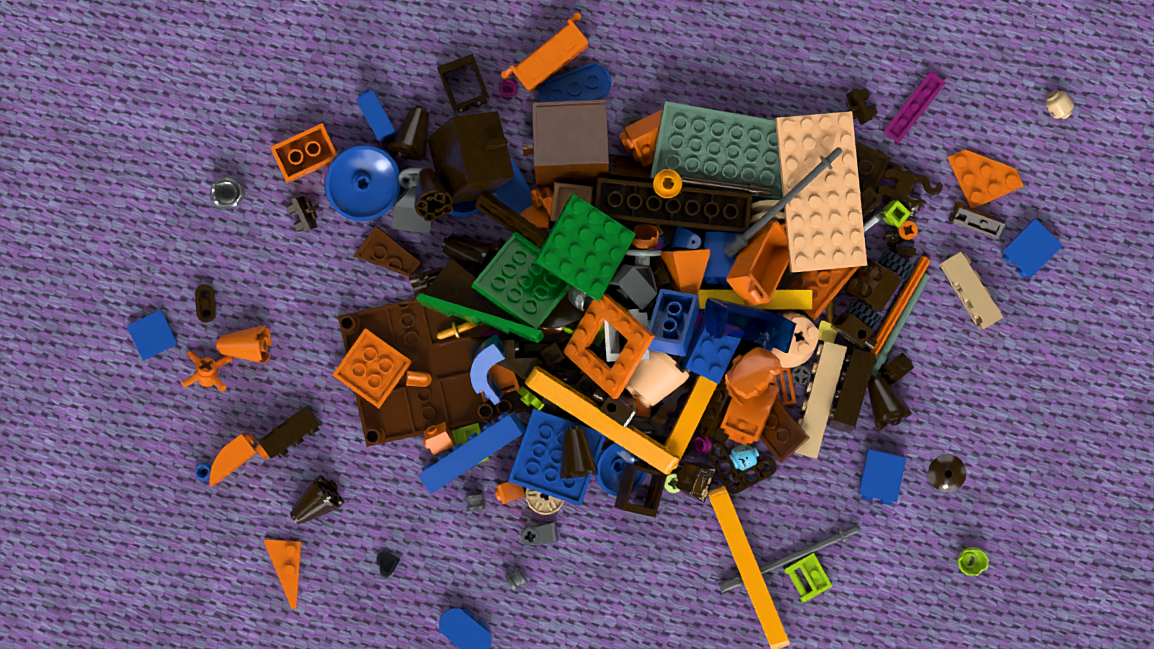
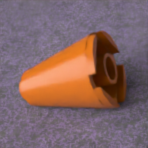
M266 325L221 335L216 342V348L222 355L258 363H267L271 357V354H268V345L271 346V333L269 328H265Z

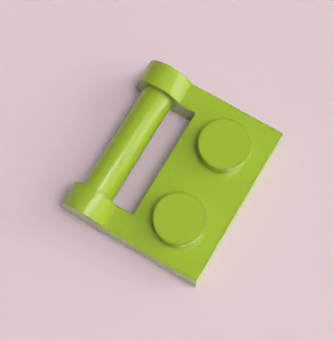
M814 553L783 569L799 592L802 603L832 587ZM796 569H801L812 591L807 593L795 572Z

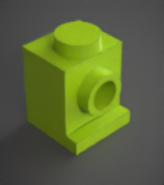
M898 200L890 201L880 212L887 224L897 228L911 214Z

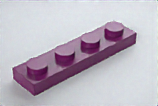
M930 71L883 133L899 144L946 82Z

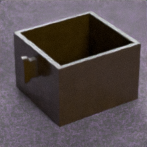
M498 111L452 117L426 139V143L429 144L435 172L450 192L453 203L478 200L484 190L492 195L515 177L507 148L508 141L504 136Z

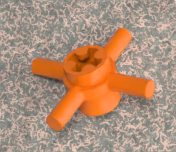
M193 350L189 351L187 356L196 365L195 374L182 380L181 385L186 388L198 381L202 386L210 387L215 385L221 392L225 391L227 386L217 377L218 369L233 360L232 357L224 356L215 362L212 358L200 359Z

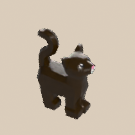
M889 162L883 178H893L896 181L894 188L880 185L877 194L880 197L885 196L891 201L898 200L911 213L910 216H914L926 204L925 200L910 197L915 184L922 182L924 190L929 195H938L943 189V184L939 182L935 188H932L929 178L925 175L907 171L901 165Z

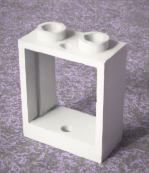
M639 309L627 310L648 329L647 313H639ZM605 320L607 362L616 361L620 355L619 332ZM648 349L641 360L650 359Z

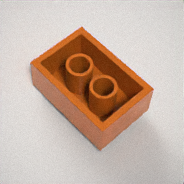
M323 123L270 147L287 183H291L328 166L338 154Z

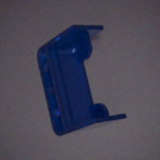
M707 297L705 303L706 332L710 333L709 337L722 339L726 335L757 342L765 350L773 351V348H776L784 353L789 352L797 323L768 310Z

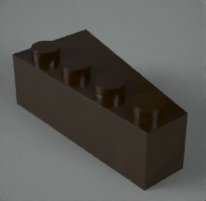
M856 348L851 353H847L845 359L847 368L845 371H842L839 381L842 383L840 389L837 388L834 399L836 402L830 410L828 427L848 433L856 427L876 354Z

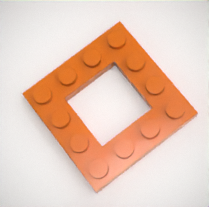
M604 292L600 301L592 300L563 353L613 399H618L655 335L609 294ZM605 320L628 340L612 369L589 349Z

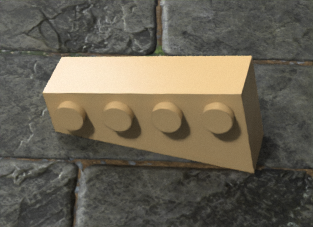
M958 252L939 265L978 330H982L1004 317L997 304L991 299L988 289L980 282L981 278L977 271L973 270L969 265L971 261L966 253Z

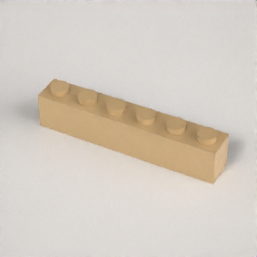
M823 341V344L818 345L816 355H819L818 363L814 362L811 371L814 374L813 381L808 382L806 390L809 393L808 400L804 399L801 411H804L803 418L798 419L799 425L808 434L810 439L794 453L816 459L818 457L847 349L845 346Z

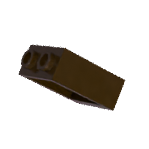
M473 54L437 67L454 112L462 113L469 110L468 106L473 104L481 106L487 103L486 99L490 97ZM472 64L483 95L456 105L445 74Z
M634 461V464L626 462L614 507L623 511L656 518L667 474L652 465L649 468L645 467V463ZM637 471L653 474L644 506L628 502Z

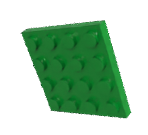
M571 194L534 262L595 301H600L636 234L577 195Z
M515 231L473 282L471 287L523 325L538 329L571 288V285L535 263L534 260L540 249Z

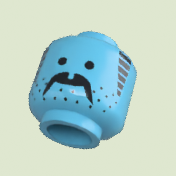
M747 443V445L740 444L734 447L729 457L735 469L739 468L741 471H744L757 464L756 457L759 456V453L755 446L751 447Z

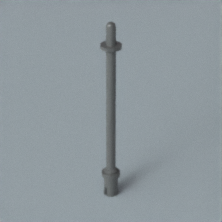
M837 147L826 158L821 155L820 160L822 162L744 234H737L735 236L736 239L723 251L732 259L743 247L746 248L748 240L826 167L829 169L833 168L831 163L842 153V149Z
M856 525L842 531L839 527L837 528V534L764 565L759 570L763 575L840 540L846 544L845 538L859 533L861 528ZM734 574V577L718 583L722 594L736 588H743L744 582L741 575Z

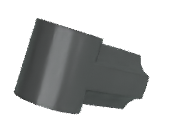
M651 414L650 418L633 416L629 422L630 425L643 433H650V435L655 436L667 435V420L663 425L658 423L655 428L648 424L655 414Z

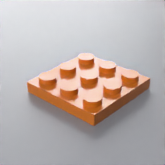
M365 328L332 376L380 409L413 361Z

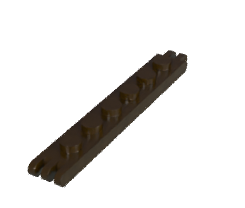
M757 309V311L752 312L744 329V334L695 429L701 434H705L707 438L712 437L732 398L726 389L725 374L734 365L732 361L739 354L744 356L750 350L758 347L771 321L769 319L771 310Z

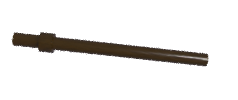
M680 175L682 183L743 191L752 195H756V193L772 194V188L757 186L755 183L742 184Z

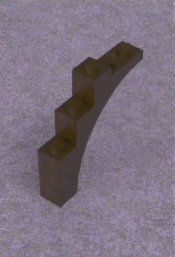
M515 335L497 336L507 351L505 359L496 363V365L513 371L525 381L535 366L544 369V360L540 358L539 352L516 354V352H520L519 341L515 340ZM492 336L469 337V361H473L479 346ZM563 370L547 371L568 384V376H564ZM537 393L547 413L563 418V414L559 413V406Z

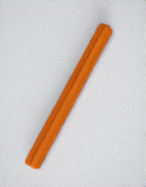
M922 256L919 259L874 338L877 340V344L872 350L868 349L867 352L876 354V356L879 353L930 264L931 260L927 257Z

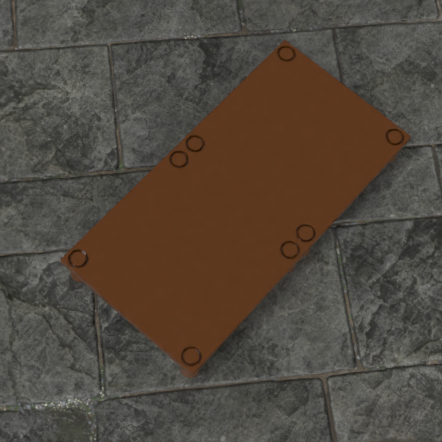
M417 299L338 316L346 355L366 328L413 361L407 371L426 372L432 378L430 385L427 387L406 386V371L380 409L355 392L367 447L423 435L424 431L430 426L446 422L450 429L495 419L505 412L508 414L515 412L517 414L531 411L535 408L532 404L528 407L521 401L522 395L516 390L504 394L501 397V402L495 405L491 400L483 403L481 393L477 394L475 392L470 377L473 361H469L468 339L469 337H482L485 331L495 330L493 328L480 325L460 332V338L452 335L438 339L437 333L452 328V322L460 325L468 321L454 315L449 317L424 307ZM563 331L545 336L541 342L556 341L557 343L565 337H572L573 334ZM519 336V342H532L529 340L525 341L524 338ZM591 343L589 349L593 352H599L603 346L600 344L597 347ZM544 360V370H561L556 364L549 368ZM581 369L574 372L564 371V376H568V385L572 381H577L579 378L577 374ZM515 373L519 388L523 386L542 402L538 394L525 384V380ZM582 382L581 390L588 391L591 387L590 382ZM515 385L503 388L502 391L514 387Z

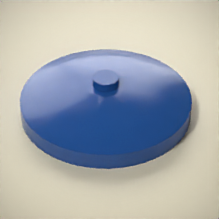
M354 145L342 150L330 162L324 178L325 194L331 206L343 217L353 221L374 220L384 215L394 205L401 187L398 180L400 172L395 161L382 149L372 145Z

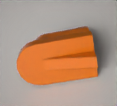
M407 371L406 386L427 387L430 385L432 378L429 373Z

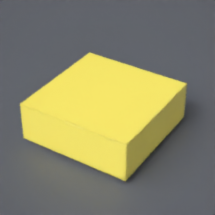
M820 321L818 340L834 343L837 332L831 328L832 323Z

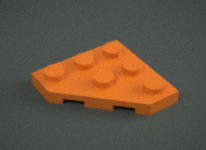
M963 150L947 157L970 208L974 209L1024 186L1016 168L968 150Z

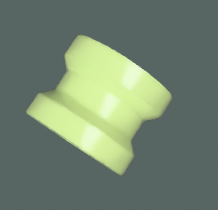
M671 473L666 477L664 486L671 493L680 491L676 488L678 482L677 474Z

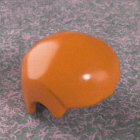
M651 224L634 226L633 232L636 236L631 243L633 247L639 250H650L657 245L659 229Z

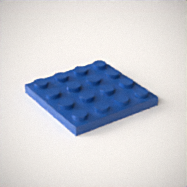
M533 408L508 482L581 506L592 474L582 478L560 479L564 431H568L567 427L579 426V429L584 430L595 463L598 460L606 436L593 428Z

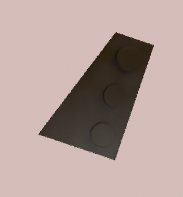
M307 405L257 441L270 459L277 456L282 458L289 452L287 449L290 446L294 445V447H297L304 442L303 437L308 433L312 436L319 431L318 426L321 425V422Z

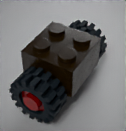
M885 249L877 261L879 264L867 259V265L860 266L845 289L859 301L852 299L844 312L852 313L872 330L875 329L882 318L872 308L881 312L901 283V279L906 281L915 268L908 261L888 249Z

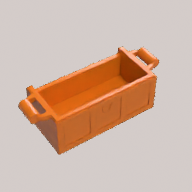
M574 13L573 17L567 20V25L518 65L515 67L511 65L509 69L502 71V78L507 80L509 75L513 73L527 92L531 94L545 80L551 78L589 46L588 40L574 24L581 20L580 13Z
M777 220L769 221L748 240V246L741 249L726 278L727 282L746 306L769 303L789 263L785 221L782 224H779Z

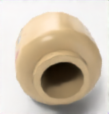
M1055 90L1046 97L1045 107L1053 118L1066 119L1072 114L1071 110L1074 107V103L1065 91Z

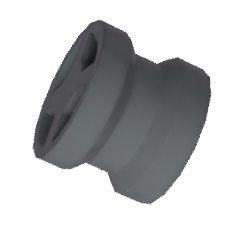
M805 366L794 367L791 372L792 380L796 384L803 385L810 380L811 373Z
M483 493L465 496V500L468 503L466 507L467 512L486 509L482 500L484 498Z
M518 567L514 569L513 573L505 575L507 582L514 592L518 590L519 586L528 584Z

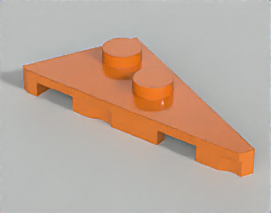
M264 539L265 546L291 609H297L302 542Z

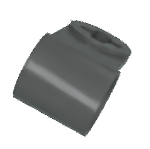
M556 522L525 528L521 533L522 541L526 545L558 542ZM531 531L532 534H535V537L532 538V541H529L528 538H524V536H526L528 534L527 532Z

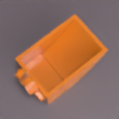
M662 110L625 127L626 132L619 134L627 154L631 152L636 163L640 161L643 168L653 163Z
M769 384L768 389H765L763 394L754 398V401L746 406L740 405L732 398L721 424V428L725 429L724 433L729 435V439L747 445V443L752 444L753 441L758 442L780 388Z
M251 433L240 434L219 452L211 467L210 487L218 484L256 453H259L263 459L269 458L261 445L256 446L257 440Z

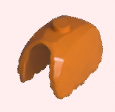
M761 347L750 350L744 356L739 354L732 361L734 364L732 368L725 374V384L727 385L726 389L729 395L742 406L752 403L754 398L759 397L760 394L764 393L765 389H768L769 383L775 382L776 375L780 373L781 360L771 351Z

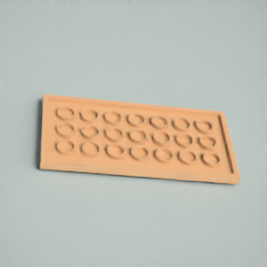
M852 111L775 118L783 197L822 162L820 160L821 155L826 158L837 147L842 149V153L831 163L832 169L826 167L784 206L790 273L866 266L867 258Z

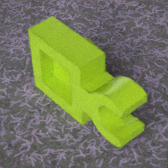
M523 386L517 391L522 395L520 400L528 407L532 404L540 411L544 406L537 397Z

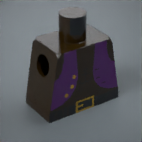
M598 387L592 394V398L600 402L599 410L626 428L636 413V399L624 392L621 393L618 399H613L608 393Z

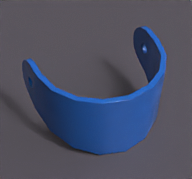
M676 227L669 251L696 250L701 246V239L685 228Z

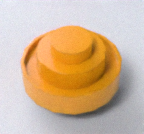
M670 169L658 172L653 180L655 192L663 198L676 196L682 187L680 175Z

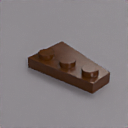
M378 226L374 228L353 256L407 277H411L422 263L420 259Z

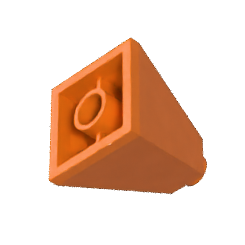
M710 249L661 251L662 254L660 256L672 280L674 290L698 295L710 256Z

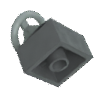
M421 168L405 169L398 176L399 183L408 190L395 199L391 229L430 234L431 221H425L423 217L418 215L414 206L418 176L413 174H419L422 170ZM404 177L410 180L409 184L404 180Z
M629 248L625 255L634 256V264H620L607 286L624 307L643 310L657 295L655 278L649 265L650 256H660L662 254L661 250H639L637 248Z

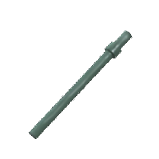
M923 274L881 352L877 354L871 372L872 376L877 375L882 364L886 363L890 349L930 278L928 274Z

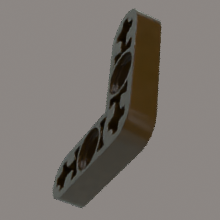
M712 443L711 450L708 452L723 484L731 494H737L772 476L777 470L776 463L773 460L764 459L756 465L737 473L722 444ZM712 447L721 448L719 452L721 457L725 455L727 459L721 460L716 464L715 460L719 459L715 454H711L713 451ZM765 462L773 464L772 471L770 473L767 470L762 472L764 476L760 478V474L755 467L759 466V469L765 467ZM722 463H728L731 467L730 471L726 474L720 471ZM748 471H754L757 475L756 479L752 482L746 480L745 476ZM733 472L736 475L732 477L733 480L739 482L737 490L729 488L731 485L729 479L724 480V477L730 476Z

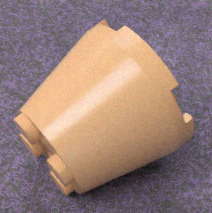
M784 310L769 316L771 321L760 341L761 348H765L781 360L780 363L783 368H792L804 364L814 353L818 342V329L805 315L797 311Z
M649 350L650 359L639 362L624 389L631 396L635 394L639 396V402L647 408L656 405L682 385L689 377V374L684 369L682 371L679 369L680 367L676 364L677 362L663 352Z

